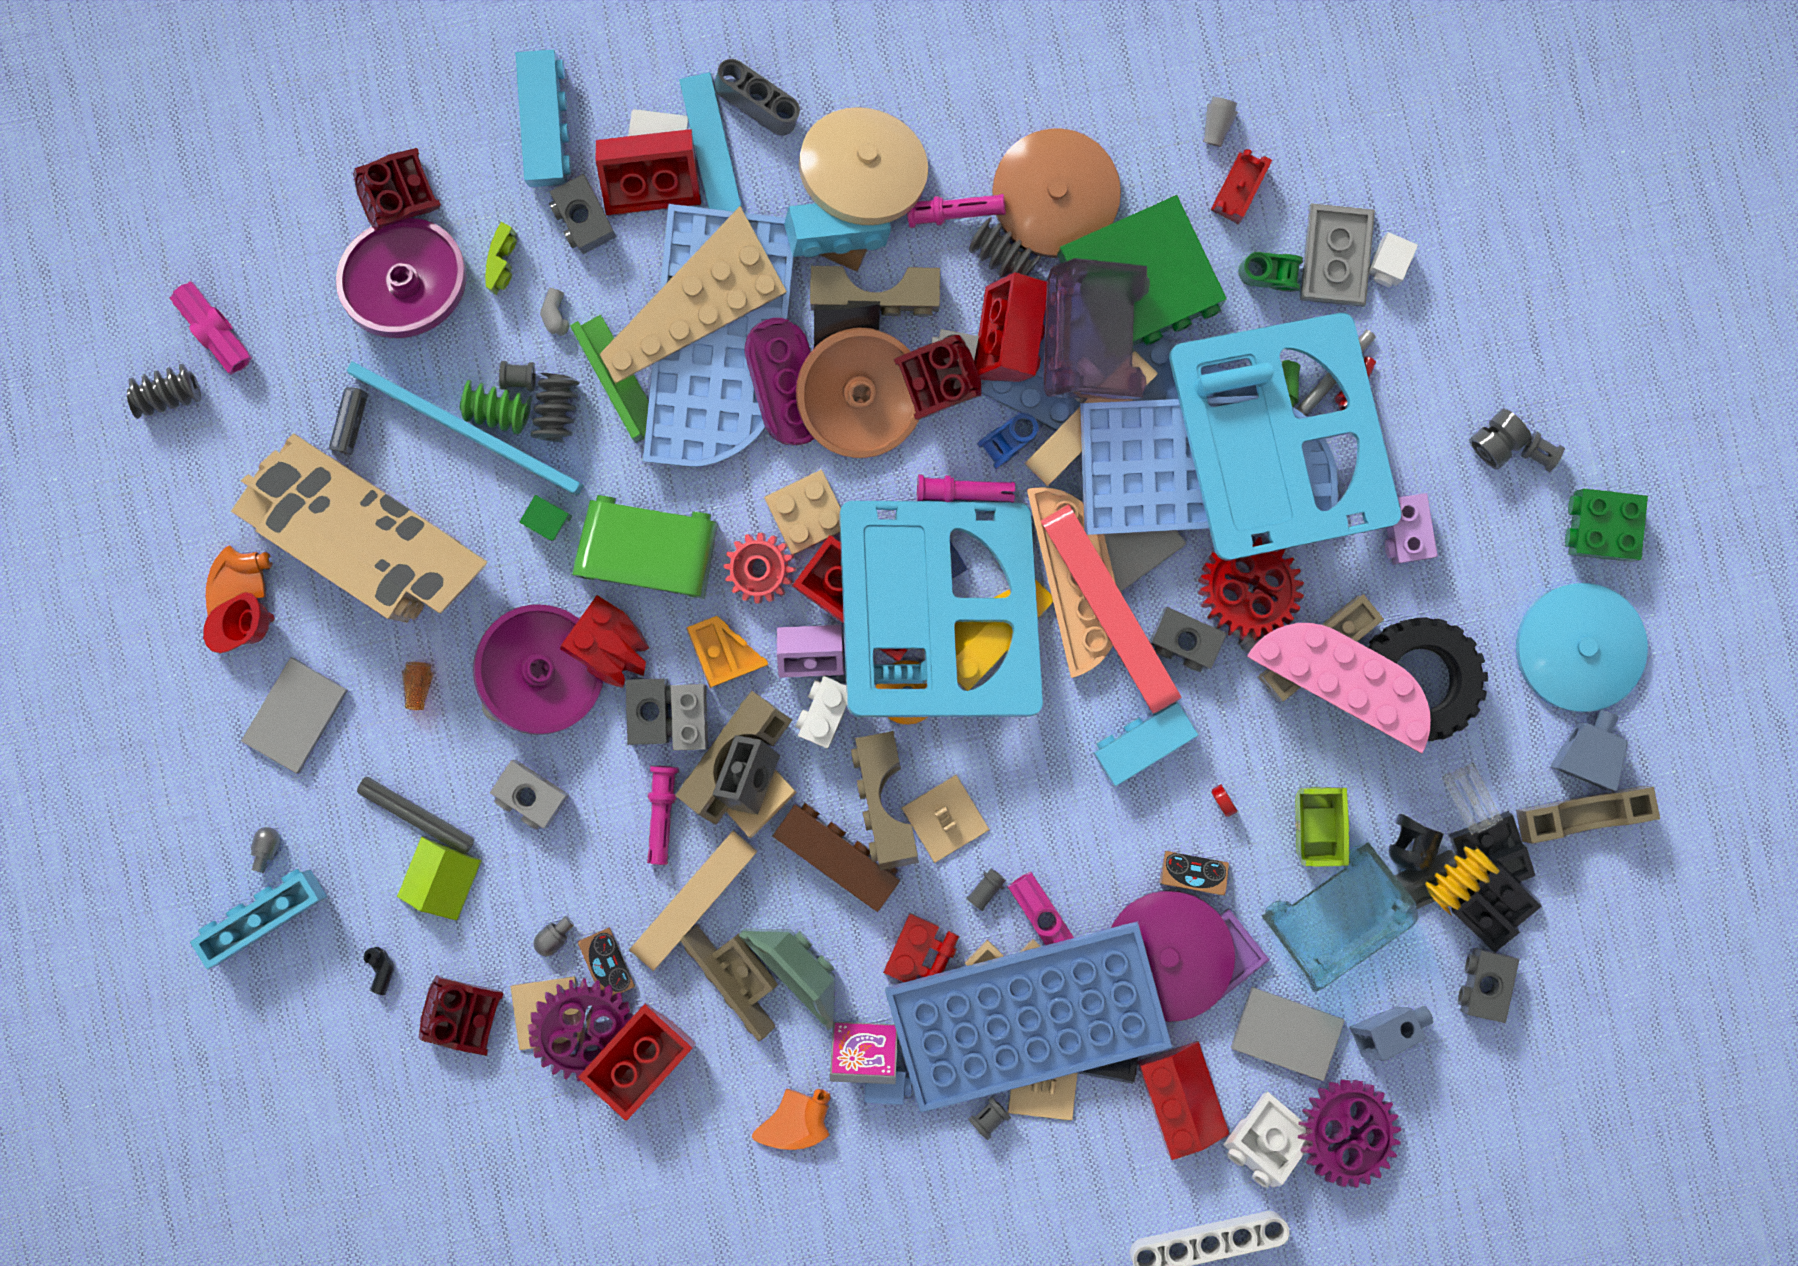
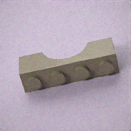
M811 266V310H814L815 305L847 306L848 300L880 301V311L883 316H900L901 311H913V315L919 317L933 316V312H939L940 268L908 267L901 281L893 288L883 292H868L858 288L850 281L843 266Z
M751 690L675 796L698 815L717 825L729 807L712 794L735 735L762 740L767 745L774 746L792 719Z
M894 731L855 738L857 748L851 749L854 768L861 767L863 779L857 780L860 799L866 798L868 804V811L862 812L866 831H873L875 842L868 843L872 862L878 861L880 870L919 863L912 825L893 819L881 804V794L885 783L892 775L901 770Z
M1651 786L1632 787L1516 810L1522 842L1531 844L1564 838L1570 834L1592 829L1632 825L1660 819L1655 789Z

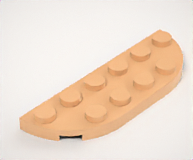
M1045 487L1027 489L1068 668L1070 676L1073 678L1096 667L1106 657L1113 645L1047 534L1041 520L1069 504L1084 529V503L1062 490ZM1104 534L1087 535L1115 582Z

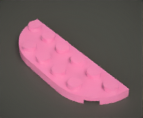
M1295 623L1280 627L1258 641L1247 655V658L1417 752L1423 753L1430 733L1429 705L1422 688L1415 678L1395 662L1330 627L1314 623Z

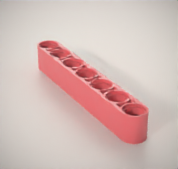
M1068 504L1042 519L1043 527L1152 713L1155 714L1182 698L1070 505Z

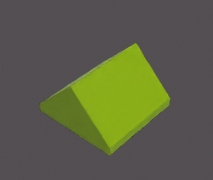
M422 836L397 897L421 912L457 921L482 860L468 854H462L453 848Z

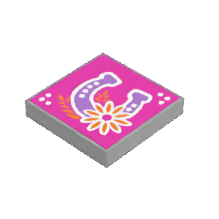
M834 1022L830 1081L895 1084L897 1031L895 1024Z

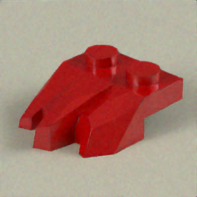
M596 595L561 644L560 650L587 666V671L598 679L620 688L624 687L626 679L622 673L623 671H630L644 676L646 662L636 653L637 651L649 649L642 632L625 612Z

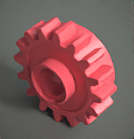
M758 533L757 540H754L751 534L745 535L746 543L743 544L740 541H735L734 545L737 550L735 552H727L726 554L731 558V561L728 564H724V568L730 570V575L725 580L726 582H734L733 593L744 592L742 596L744 601H748L751 596H754L755 603L759 604L762 602L763 596H765L768 602L774 601V592L784 595L785 590L782 585H792L793 583L787 575L788 573L796 572V568L788 566V562L794 558V555L784 554L788 545L782 543L777 546V536L772 535L766 541L765 533ZM758 559L763 560L767 566L766 573L762 577H757L752 568L754 562Z

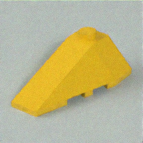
M1035 579L1037 617H1039L1053 603L1052 595ZM1010 589L995 596L994 598L1008 597L1010 595ZM956 622L954 624L957 683L966 691H969L1009 649L1013 630L1008 623Z

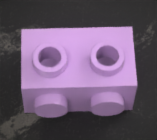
M1427 493L1398 497L1401 518L1397 524L1387 528L1388 539H1385L1387 558H1392V563L1395 565L1438 557Z
M842 625L777 627L779 678L844 675Z

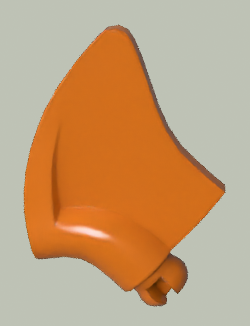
M230 545L224 548L214 560L208 574L205 595L207 614L209 615L218 605L244 592L252 593L256 598L266 597L263 570H268L272 567L273 563L269 561L271 555L267 552L261 554L258 552L242 554Z
M786 1088L779 1108L753 1132V1140L766 1146L785 1150L804 1149L823 1141L830 1135L824 1123L829 1108L827 1103L831 1099L830 1093L823 1089H816L813 1097Z

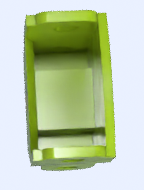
M1303 787L1299 788L1296 793V853L1301 865L1313 867L1349 866L1347 788Z

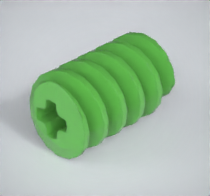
M467 380L460 401V411L464 421L468 422L474 417L475 423L481 425L487 419V425L490 428H495L499 423L502 431H507L512 425V431L517 435L522 432L527 424L531 409V396L525 404L522 403L521 393H517L513 401L510 400L509 390L505 389L501 397H497L495 386L491 388L488 394H485L484 384L480 383L476 391L472 390L471 380Z

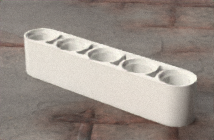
M1265 1211L1141 1238L1131 1245L1129 1252L1134 1266H1192L1279 1247L1288 1240L1290 1234L1287 1223L1278 1213ZM1269 1223H1280V1229L1277 1234L1273 1236L1265 1234V1228ZM1246 1229L1248 1230V1237L1245 1241L1241 1243L1233 1241V1235L1237 1230ZM1207 1236L1217 1238V1243L1212 1249H1203L1201 1247L1202 1240ZM1175 1243L1185 1245V1251L1180 1256L1169 1254L1170 1247ZM1143 1250H1151L1154 1253L1152 1260L1148 1263L1137 1261L1138 1254Z

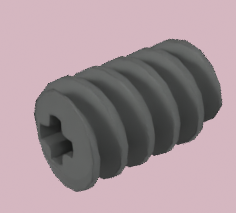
M989 217L972 238L969 252L975 253L981 249L980 261H985L991 257L990 269H995L1001 265L1000 277H1005L1014 272L1028 276L1041 259V256L1039 255L1030 260L1029 257L1032 249L1029 247L1020 252L1019 249L1022 241L1019 239L1010 244L1009 241L1012 233L1009 231L1000 236L999 232L1002 225L999 223L990 228L989 224L992 217Z
M182 363L179 364L178 375L175 374L171 367H168L166 369L167 378H163L158 370L154 371V381L152 382L146 374L141 376V385H138L133 377L129 378L127 401L133 416L139 419L142 416V412L150 416L154 413L155 409L158 412H164L167 409V405L171 409H176L179 406V402L183 405H189L192 398L196 402H200L201 391L194 374L188 371Z
M541 373L548 379L538 381V386L546 391L537 393L536 398L545 404L535 406L534 411L543 417L535 418L532 422L533 425L541 428V430L531 432V437L564 443L562 441L563 437L573 435V432L564 428V425L574 423V419L567 416L566 412L576 410V406L568 403V399L578 397L577 393L570 390V386L580 385V381L565 375Z

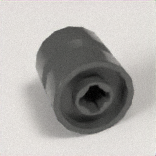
M1505 408L1489 421V428L1482 427L1469 439V443L1477 455L1496 470L1512 457V450L1519 451L1532 439L1530 430L1522 420Z

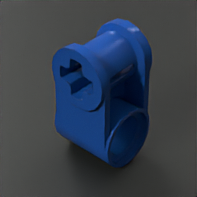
M1020 413L1001 427L987 434L977 445L979 448L983 447L994 461L993 467L998 469L1036 438L1038 423L1032 415ZM1025 420L1032 425L1033 432L1030 436L1020 437L1016 434L1014 427L1019 421ZM993 442L996 443V445L999 447V449L1002 451L1003 454H1001V453L997 450V448L994 446Z

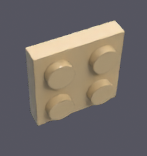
M822 469L764 497L788 545L791 555H795L826 540L829 535L834 536L840 533L839 513L841 508Z

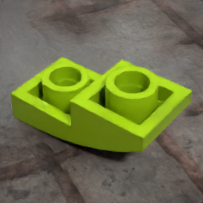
M500 222L492 239L485 271L486 288L495 295L498 294L500 289L504 290L512 278V273L510 272L512 267L507 261L503 260V257L505 255L509 256L517 243V239H515L517 233L512 227L503 222Z

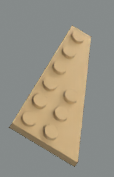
M741 206L736 209L600 353V357L615 384L786 294L785 287Z

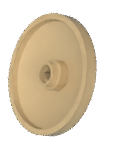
M854 107L834 111L822 117L810 128L801 147L799 173L809 196L820 208L830 215L853 224L879 225L904 216L916 205L927 181L928 161L920 140L902 121L879 110Z

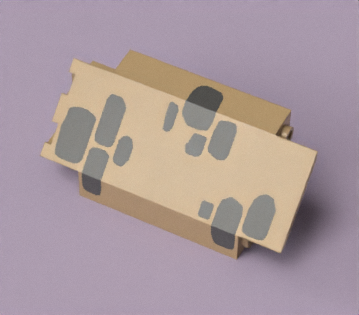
M294 433L286 440L280 452L274 450L259 464V470L254 477L248 474L241 480V482L247 485V488L231 510L232 513L255 527L257 533L390 620L407 623L410 618L415 620L424 608L423 603L442 614L487 564L486 560L463 546L460 541Z

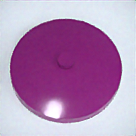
M406 218L383 226L378 231L371 226L359 234L349 244L340 259L336 273V288L339 300L346 313L359 327L381 337L407 338L435 328L452 314L463 296L467 280V270L457 243L447 231L426 220Z
M527 605L505 613L485 631L475 651L473 679L481 702L496 720L521 733L543 735L555 733L574 725L591 710L600 694L603 681L589 673L587 666L560 650L561 644L578 622V617L564 609L550 605Z
M1171 890L1146 894L1126 906L1117 916L1111 928L1138 921L1165 1021L1174 1022L1194 1018L1215 1005L1227 990L1235 966L1233 939L1227 924L1220 914L1207 902L1194 895Z

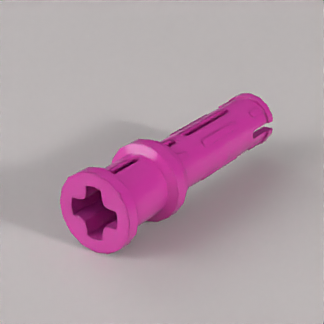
M1004 194L943 200V197L935 196L933 200L918 201L907 213L909 227L915 228L917 224L936 223L939 226L950 219L1006 215Z
M918 474L917 501L953 502V500H980L1014 503L1015 499L1013 493L1002 492H1015V482L954 481V477L950 475L939 479L925 478L924 475Z
M651 765L650 771L653 772L652 789L648 793L649 802H652L647 863L667 865L672 804L677 800L676 794H674L675 774L679 773V767Z

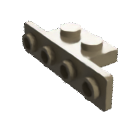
M698 925L694 926L680 940L686 952L695 959L704 971L706 978L722 994L726 1004L743 1021L747 1031L753 1034L757 1041H761L775 1028V1024L757 1001L776 988L778 983L750 947L739 937V933L719 949H716Z

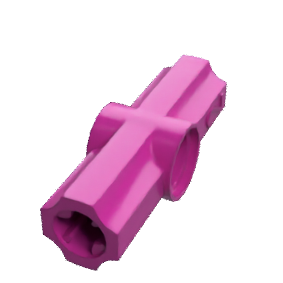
M190 281L173 291L169 298L190 324V331L206 349H210L224 369L232 375L246 367L252 356L232 332L233 327L216 307H212L197 286Z
M1031 871L1020 876L1007 886L1045 945L1074 938ZM1044 912H1050L1054 915L1053 924L1047 928H1042L1037 924L1038 917Z

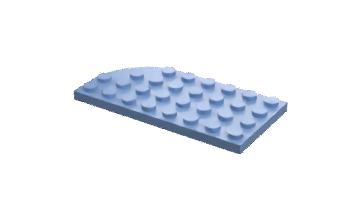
M668 204L660 290L734 213L733 211ZM744 213L785 287L786 294L652 365L643 462L683 467H703L716 464L745 449L764 430L765 425L745 357V342L752 328L758 323L770 318L787 319L793 256L784 226L786 218Z
M1258 396L1209 397L1207 399L1210 407H1217L1257 399ZM1179 399L1080 403L1084 531L1087 535L1209 528ZM1292 407L1296 418H1307L1303 413ZM1325 438L1303 442L1302 451L1315 504L1319 510L1328 511L1338 503L1337 469L1332 451Z

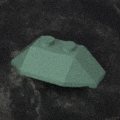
M745 928L739 934V937L797 996L827 1030L831 1029L834 1024L835 975L832 973L835 969L826 957L823 955L817 957L809 949L812 943L800 931L795 934L791 929Z

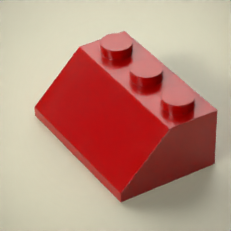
M692 129L596 140L595 161L606 215L667 209L668 204L682 206L701 205Z
M1014 272L985 287L978 333L979 338L974 360L981 380L1021 382L1036 375L1041 362L1039 356L1040 342L1045 334V326L1043 325L1044 314L1050 301L1048 294L1049 282Z
M645 1003L578 1078L627 1121L693 1049L696 1042L673 1021Z
M1199 1041L1138 1061L1162 1139L1171 1160L1202 1151L1229 1135Z

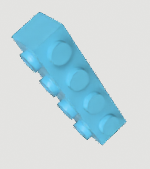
M554 49L515 52L524 181L528 187L563 185L567 183V175L572 174L570 155H565L564 144L570 142L568 123H563L562 111H567L566 92L561 91L560 79H565L563 59L559 60Z
M296 869L282 877L283 884L277 888L272 889L271 886H268L255 894L253 897L256 901L246 907L241 903L226 912L228 918L217 924L214 920L198 930L200 936L190 941L205 968L210 969L218 966L327 898L311 870L300 872L299 869Z

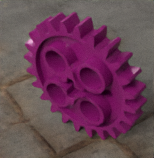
M583 978L580 987H576L573 980H569V989L566 990L561 985H556L557 994L555 996L550 992H545L547 1003L537 1001L536 1008L538 1012H531L530 1014L532 1024L528 1025V1032L532 1036L529 1037L530 1047H535L533 1049L534 1057H542L541 1066L543 1068L552 1064L551 1072L553 1075L563 1070L564 1079L566 1080L571 1073H576L577 1081H581L578 1076L633 1017V1013H629V1003H622L621 992L612 996V986L608 985L601 990L599 980H596L592 987H588L586 978ZM591 1005L592 1007H591V1009L589 1010V1013H587V1016H586V1025H587V1027H583V1026H584L583 1024H584V1021H585V1012H586V1009H587L588 1006ZM571 1008L579 1010L577 1013L572 1015H567L564 1013L566 1010ZM602 1016L609 1018V1020L603 1023L595 1021ZM581 1032L578 1041L577 1052L575 1054H571L575 1046L577 1045V1033ZM560 1037L568 1039L563 1043L554 1042V1040ZM591 1045L599 1046V1048L593 1051L585 1049Z
M1341 1079L1340 1085L1336 1082H1329V1091L1324 1088L1318 1089L1320 1099L1309 1097V1101L1313 1106L1312 1110L1302 1109V1112L1308 1116L1307 1121L1298 1122V1125L1306 1128V1133L1298 1135V1139L1306 1140L1307 1145L1303 1146L1300 1151L1311 1154L1306 1163L1312 1166L1317 1165L1314 1173L1320 1176L1325 1175L1326 1182L1334 1183L1336 1181L1338 1186L1346 1187L1349 1184V1186L1355 1188L1359 1187V1182L1369 1185L1371 1184L1370 1175L1379 1179L1382 1177L1379 1170L1380 1167L1385 1169L1391 1168L1386 1160L1387 1157H1397V1154L1391 1150L1392 1145L1401 1144L1399 1140L1393 1138V1134L1400 1132L1401 1128L1393 1126L1392 1122L1399 1116L1398 1114L1388 1113L1393 1103L1388 1101L1382 1102L1385 1093L1374 1092V1085L1365 1084L1363 1086V1081L1353 1080L1351 1084L1350 1080ZM1355 1103L1357 1111L1355 1116L1352 1118L1350 1114L1351 1105ZM1328 1122H1331L1332 1132L1327 1137L1325 1127ZM1372 1130L1374 1138L1372 1143L1369 1145L1367 1141L1368 1133ZM1332 1143H1335V1144H1333V1146L1330 1148V1150H1328V1147H1329ZM1348 1149L1349 1159L1344 1164L1342 1156L1344 1151Z

